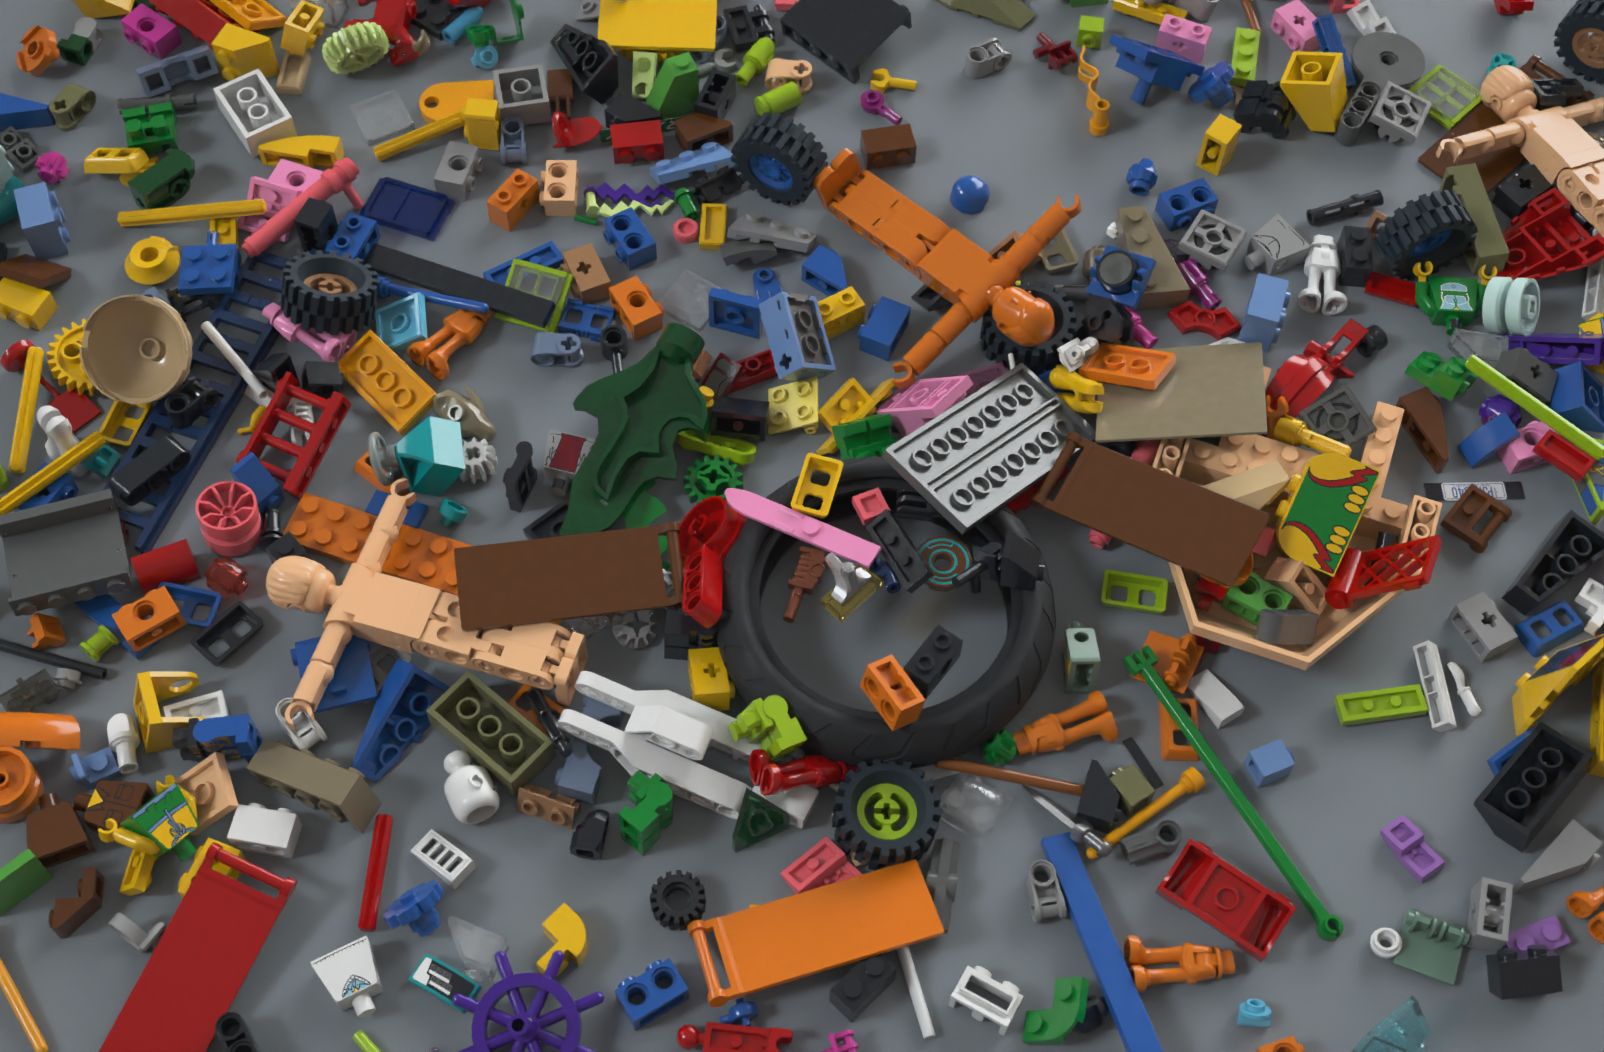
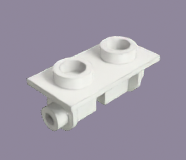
M1077 337L1057 348L1059 359L1063 366L1068 368L1069 372H1072L1082 366L1090 354L1098 350L1099 343L1094 337H1088L1083 341H1080Z

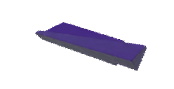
M1507 333L1495 335V339L1501 342L1508 350L1518 347L1525 348L1530 351V354L1545 363L1573 364L1581 361L1584 365H1601L1602 360L1604 361V334L1531 333L1528 336H1518Z

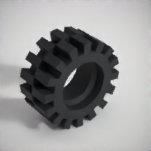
M676 870L675 875H672L671 871L666 872L664 879L660 876L657 879V885L653 884L652 893H650L651 910L656 921H660L661 926L665 928L668 925L669 930L675 931V927H680V931H683L690 922L701 920L702 912L705 913L706 895L703 884L700 885V880L697 877L692 878V873L688 871L686 875H683L682 870ZM676 890L684 891L690 897L689 905L680 911L672 910L666 903L668 895Z

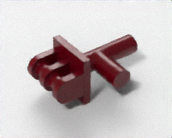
M1041 32L1037 35L1036 39L1043 46L1034 49L1033 55L1036 59L1048 55L1049 70H1058L1062 65L1064 67L1068 66L1069 62H1078V55L1071 48V41L1068 40L1056 45L1045 33Z

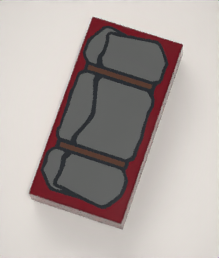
M720 352L699 388L706 386L712 389L714 401L716 396L727 397L745 367Z

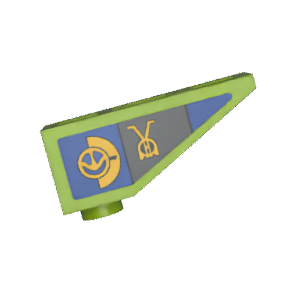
M1593 438L1604 446V440ZM1604 456L1601 460L1596 461L1579 483L1571 478L1589 520L1593 524H1597L1604 515Z

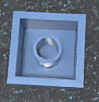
M45 182L14 189L21 227L35 257L45 260L69 253L67 242H71L67 227H63V223L66 222L62 207H56L59 204L55 192H49Z
M1258 273L1246 307L1238 337L1239 341L1246 343L1262 342V351L1267 353L1271 343H1277L1280 328L1282 329L1286 317L1285 309L1288 307L1291 292H1287L1288 280Z

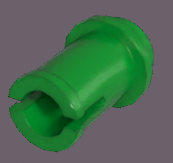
M686 187L678 189L674 194L675 203L680 206L685 218L696 220L700 217L701 212L693 200V192Z

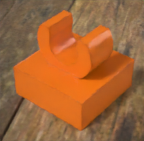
M36 613L29 619L32 628L29 629L27 634L36 638V642L31 645L32 648L43 650L48 645L59 648L67 642L59 618Z

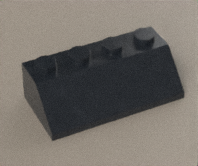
M1540 722L1474 801V806L1495 836L1523 853L1586 775L1594 754Z

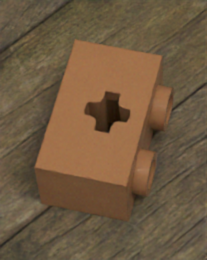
M592 243L562 253L564 263L560 264L561 271L574 275L570 289L575 299L579 298L586 305V303L593 304L610 298L609 288L611 287V281Z

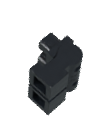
M1267 80L1248 81L1242 93V99L1239 100L1233 114L1235 121L1242 125L1240 132L1247 133L1251 131L1252 127H1261L1262 132H1271L1274 139L1286 138L1289 134V122L1295 119L1297 113L1281 89L1280 81H1276L1274 84H1268Z
M667 607L664 631V659L688 660V649L718 647L716 635L719 630L718 621L712 627L704 628L691 616L679 615V608Z

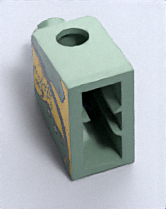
M1080 621L1070 622L1065 630L1061 649L1065 694L1091 693L1095 691L1101 663L1095 630L1093 628H1084V624ZM1077 664H1083V666L1078 668Z

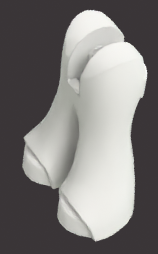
M47 405L38 410L37 420L48 438L45 443L47 454L50 459L55 460L80 441L72 433V426L69 420L62 416L58 409ZM79 463L66 473L72 477H82L89 469Z

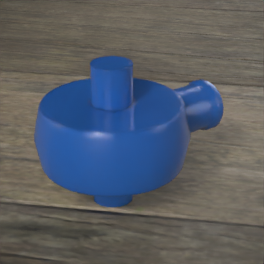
M743 998L736 999L737 1005L729 1009V1014L720 1017V1023H743V1026H751L750 1020L758 1016V1008L755 1002H744Z

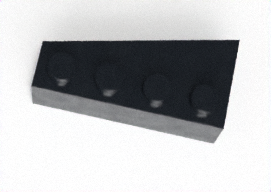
M1571 509L1556 523L1505 592L1502 599L1525 616L1604 557V533Z

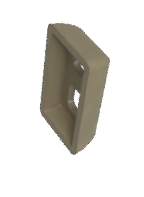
M1064 228L1054 237L1056 245L1042 248L1040 252L1043 256L1041 261L1049 275L1073 269L1079 263V259ZM1062 256L1065 263L1051 267L1048 258Z

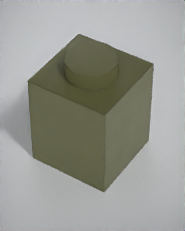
M1134 764L1129 765L1125 769L1123 766L1118 767L1108 776L1120 796L1117 805L1122 808V812L1126 817L1131 816L1151 802L1155 790Z

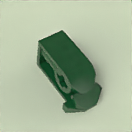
M169 148L166 150V157L130 180L128 185L136 204L142 210L165 208L182 198L190 189L191 179L195 174V161L184 151Z

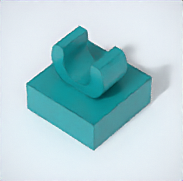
M105 444L81 461L80 464L105 479L121 454Z

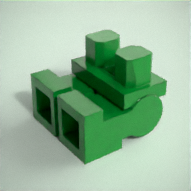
M171 102L148 105L150 116H148L145 106L122 110L128 148H144L146 154L165 151L164 145L169 144L171 149H179L177 116Z
M876 414L832 426L837 449H840L841 461L859 457H881L886 448L896 443L895 438L891 437L889 425H892L891 414Z
M638 770L627 782V786L631 789L628 795L629 800L636 807L632 810L626 806L619 813L621 838L644 856L660 839V829L668 827L673 821V795L671 787L664 783L663 778L657 773L649 778L642 771Z

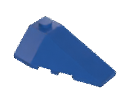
M397 659L382 685L351 767L360 771L365 777L377 782L402 757V753L413 742L417 743L423 737L422 733L431 726L426 710L450 687L415 665Z

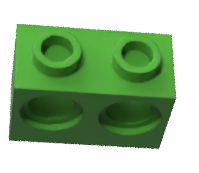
M1251 572L1250 577L1244 584L1229 588L1221 607L1257 626L1261 609H1287L1293 595L1287 593L1281 587L1274 586L1261 579L1256 573ZM1241 590L1247 591L1250 595L1244 594ZM1266 604H1271L1275 608H1270Z

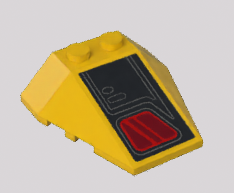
M1604 634L1558 650L1550 658L1545 655L1533 667L1536 671L1532 675L1526 672L1515 683L1518 689L1512 696L1515 733L1517 736L1531 729L1566 688L1571 684L1576 687L1594 670L1604 657V654H1602L1604 653Z

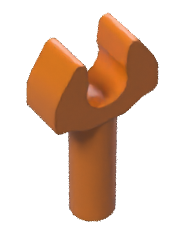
M1267 395L1265 397L1266 417L1268 418L1267 438L1275 440L1273 437L1275 426L1279 418L1288 413L1289 406L1284 396L1278 398L1277 410H1273L1270 407V396Z

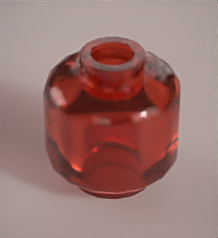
M230 557L216 558L204 574V577L207 578L206 586L212 591L221 594L224 599H230L235 594L240 597L249 586V582L246 581L248 576L247 569Z

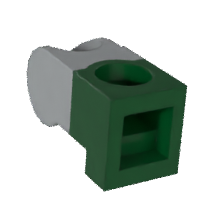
M91 17L79 19L75 23V30L68 40L61 38L58 42L57 47L64 61L86 66L102 39L95 19Z

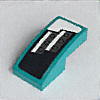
M425 953L408 978L412 985L432 994L441 1003L463 1014L467 1010L455 1006L452 1003V997L457 993H461L475 999L482 989L481 985L427 953Z

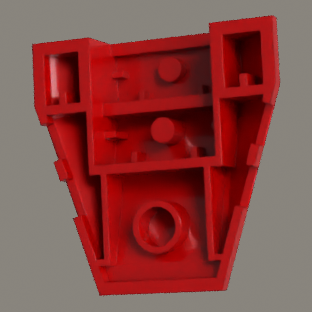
M1554 187L1533 199L1527 205V209L1519 217L1515 216L1511 220V225L1502 233L1509 249V258L1505 263L1503 271L1497 272L1496 276L1511 277L1513 281L1516 278H1534L1539 280L1593 265L1604 258V237L1600 233L1591 237L1571 216L1570 202Z

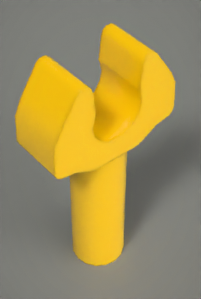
M880 68L873 70L872 79L874 80H871L870 88L882 94L889 87L915 91L917 81L893 78L889 75L888 69Z

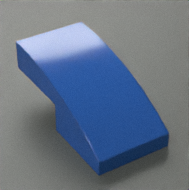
M1504 412L1477 429L1457 447L1473 469L1496 456V451L1520 438V433Z

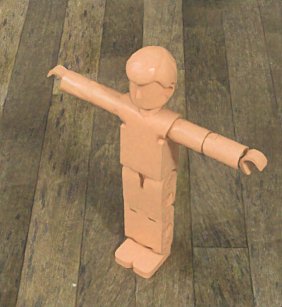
M1503 65L1493 69L1485 77L1481 85L1480 95L1483 103L1490 107L1505 124L1461 135L1453 139H1444L1436 151L1437 158L1440 157L1442 151H1448L1454 158L1453 163H1456L1460 160L1510 146L1521 147L1520 152L1530 164H1534L1551 185H1557L1559 192L1604 237V149L1581 128L1582 126L1604 120V97L1564 108L1556 106L1539 111L1535 109L1537 97L1534 93V85L1524 72L1510 65Z
M406 478L398 479L391 485V495L387 496L357 562L351 564L342 585H336L334 575L325 566L305 557L287 556L280 558L268 570L266 590L268 597L277 607L287 610L295 608L302 610L303 613L321 614L331 605L323 623L325 630L293 695L292 704L285 711L287 724L294 731L296 730L292 718L297 712L308 713L310 720L314 723L313 712L316 711L328 683L333 679L334 670L352 635L409 654H413L416 650L421 655L431 659L482 671L544 690L552 689L555 684L557 703L566 706L571 704L576 691L574 685L587 663L588 654L584 634L571 633L568 629L549 622L464 632L461 628L459 598L457 595L441 592L440 589L381 573L382 566L392 547L391 544L395 543L398 539L400 527L409 510L406 507L411 506L417 500L415 492L406 496L397 495L399 491L410 486Z

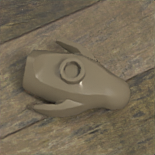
M464 386V389L470 398L450 389L434 396V411L442 419L460 422L462 438H473L474 436L479 442L484 438L487 442L495 438L496 429L485 415V407L481 398L468 386Z

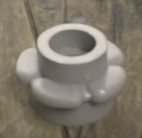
M57 668L56 676H52V679L57 681L56 686L60 688L74 690L75 684H82L80 681L81 672L76 670Z

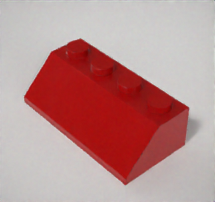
M148 0L156 6L155 9L158 12L172 17L176 25L189 29L193 37L210 44L209 47L212 50L211 43L226 23L245 29L210 0Z

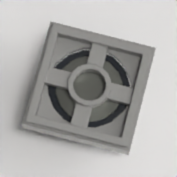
M1387 81L1368 121L1374 123L1379 137L1389 139V143L1402 138L1414 143L1432 103Z
M1201 209L1180 241L1178 250L1189 254V259L1193 258L1204 272L1217 268L1225 271L1244 241L1248 230Z

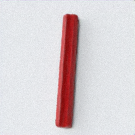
M378 814L375 820L358 921V928L364 932H373L376 929L393 826V818L388 814Z

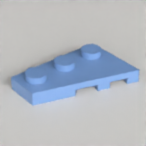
M707 142L697 150L684 151L679 154V157L657 162L656 166L649 168L651 178L661 185L689 178L692 176L693 171H706V173L715 171V166L728 163L729 167H733L735 163L731 162V152L717 142Z

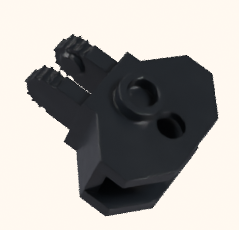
M1093 295L1086 302L1085 318L1081 321L1083 326L1075 332L1074 339L1078 337L1080 341H1083L1090 336L1096 338L1099 344L1104 342L1124 346L1132 341L1134 323L1122 303L1098 295Z

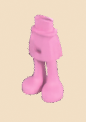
M275 302L266 306L262 311V316L270 319V324L293 344L297 341L303 342L319 354L324 362H338L339 358H342L354 346L357 338V331L352 329V334L346 335L343 331L338 335H330L327 331H323V334L315 333L316 329L314 328L305 330L302 328V323L295 325L290 322L291 317L286 318L283 310H281V306Z

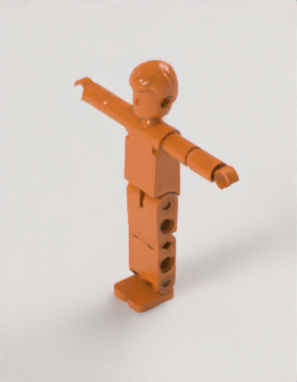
M847 148L843 149L833 159L831 167H825L815 177L813 185L825 209L833 213L837 219L874 246L883 249L886 255L954 304L931 328L932 331L925 333L902 358L907 362L900 361L892 365L895 372H908L906 377L892 380L896 388L905 389L910 387L915 381V375L919 376L971 322L975 324L990 307H993L992 317L997 323V328L1015 343L1025 347H1032L1044 343L1050 337L1055 321L1052 307L1041 298L1036 299L1030 291L1026 292L1024 289L1012 285L1020 278V272L1042 251V248L1054 239L1070 222L1071 218L1079 215L1082 207L1079 196L1076 193L1075 204L1070 208L1062 207L1060 196H1058L1056 204H1053L1028 228L999 259H994L989 253L953 228L951 230L940 219L902 195L868 170L862 172L856 154Z

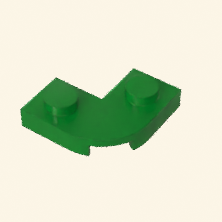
M1082 976L1056 978L1052 1009L1026 1011L1022 1042L1029 1046L1065 1042V1036L1072 1031L1077 1022L1083 1023L1089 980Z

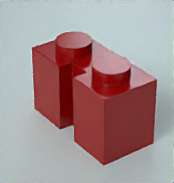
M660 120L610 125L614 164L634 163V158L644 157V161L664 159Z

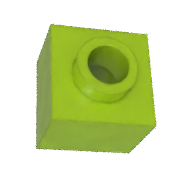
M1081 15L1076 46L1083 47L1085 45L1086 48L1100 49L1105 18Z

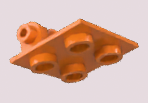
M1150 630L1143 647L1148 645L1158 657L1159 661L1154 665V668L1169 689L1184 695L1205 647L1197 645L1196 637L1190 633H1186L1185 636L1177 639ZM1141 673L1134 677L1131 674L1129 675L1130 678L1147 683Z

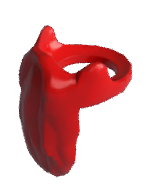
M555 112L552 116V125L557 144L552 147L567 148L585 144L599 135L602 125L597 119L592 117L568 120L564 113Z

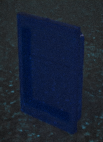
M385 177L379 179L359 215L377 221L378 225L434 242L451 212L455 200L449 199L447 195Z

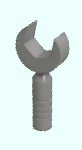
M727 48L718 50L714 55L713 63L708 62L697 66L698 75L701 76L709 73L715 68L727 73L734 72L737 69V61L731 63L724 61L726 58L733 57V50Z

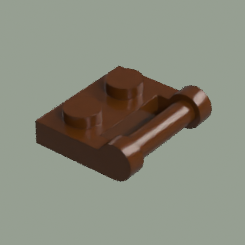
M1471 483L1444 517L1440 526L1468 543L1469 547L1476 553H1483L1488 547V541L1496 530L1512 516V511L1509 507ZM1489 510L1494 516L1478 535L1472 529L1485 512Z

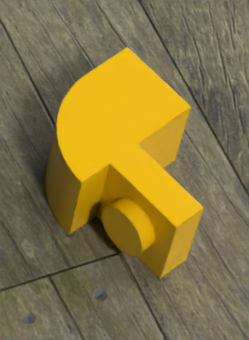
M563 903L542 923L544 934L555 945L536 962L541 975H544L550 958L556 950L564 953V960L557 976L566 969L569 959L579 967L587 955L588 939L585 926L581 918L566 903Z

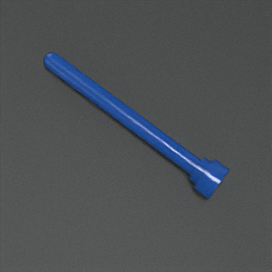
M378 276L377 297L386 298L391 295L406 298L420 292L424 295L425 302L478 313H487L489 311V305L483 302L394 285L389 278Z

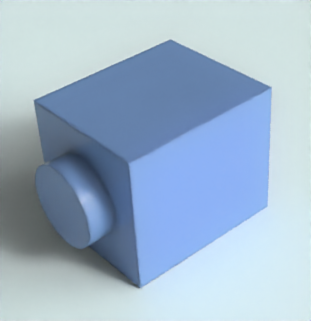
M1279 739L1249 751L1244 765L1257 788L1289 776L1295 766V758L1290 748L1285 747L1282 740Z

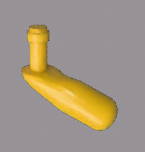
M260 405L251 415L250 427L239 428L237 430L238 434L242 435L248 432L253 434L266 410V406Z

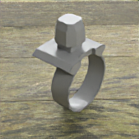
M118 912L108 923L119 936L141 953L145 952L149 946L153 948L152 952H154L161 939V932L167 927L162 922L156 923L147 934L134 922Z

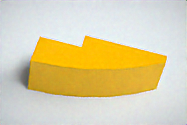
M324 135L289 137L267 142L258 147L262 164L276 167L282 158L310 168H314V165L333 168V164L339 159H343L345 154L340 137Z

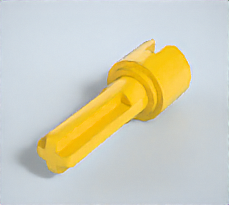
M1286 414L1285 418H1280L1275 426L1273 437L1279 442L1295 447L1304 445L1324 454L1339 453L1347 457L1351 455L1352 450L1350 446L1308 430L1305 422Z

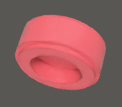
M690 218L677 220L673 225V236L676 241L683 244L694 242L699 236L697 222Z

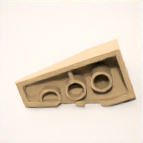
M1275 460L1202 487L1260 510L1263 506H1268L1289 485L1290 478L1279 462Z

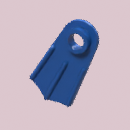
M761 268L755 271L753 274V284L756 299L763 300L764 302L783 292L773 270ZM762 275H767V276H769V277L766 278V279H763V278H761L760 276H762Z

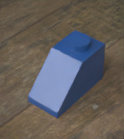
M819 245L802 264L801 280L825 295L831 296L847 288L842 258L834 250Z
M252 452L230 469L234 481L245 484L254 492L259 513L262 516L267 509H278L285 500L280 485Z

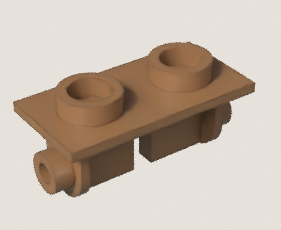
M533 783L530 786L525 784L523 788H519L518 811L572 830L574 815H578L581 809V804L577 803V799H572L558 793L552 799L550 798L552 791L536 786Z

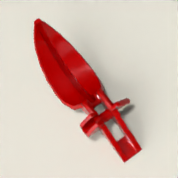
M1350 318L1324 346L1311 340L1304 349V355H1293L1284 362L1274 375L1265 392V397L1267 395L1270 396L1271 409L1277 410L1278 398L1284 396L1289 406V411L1286 415L1296 418L1299 416V412L1309 407L1333 382L1334 376L1338 379L1354 378L1355 374L1343 365L1369 330ZM1343 337L1352 341L1336 357L1330 354ZM1257 434L1267 438V434Z

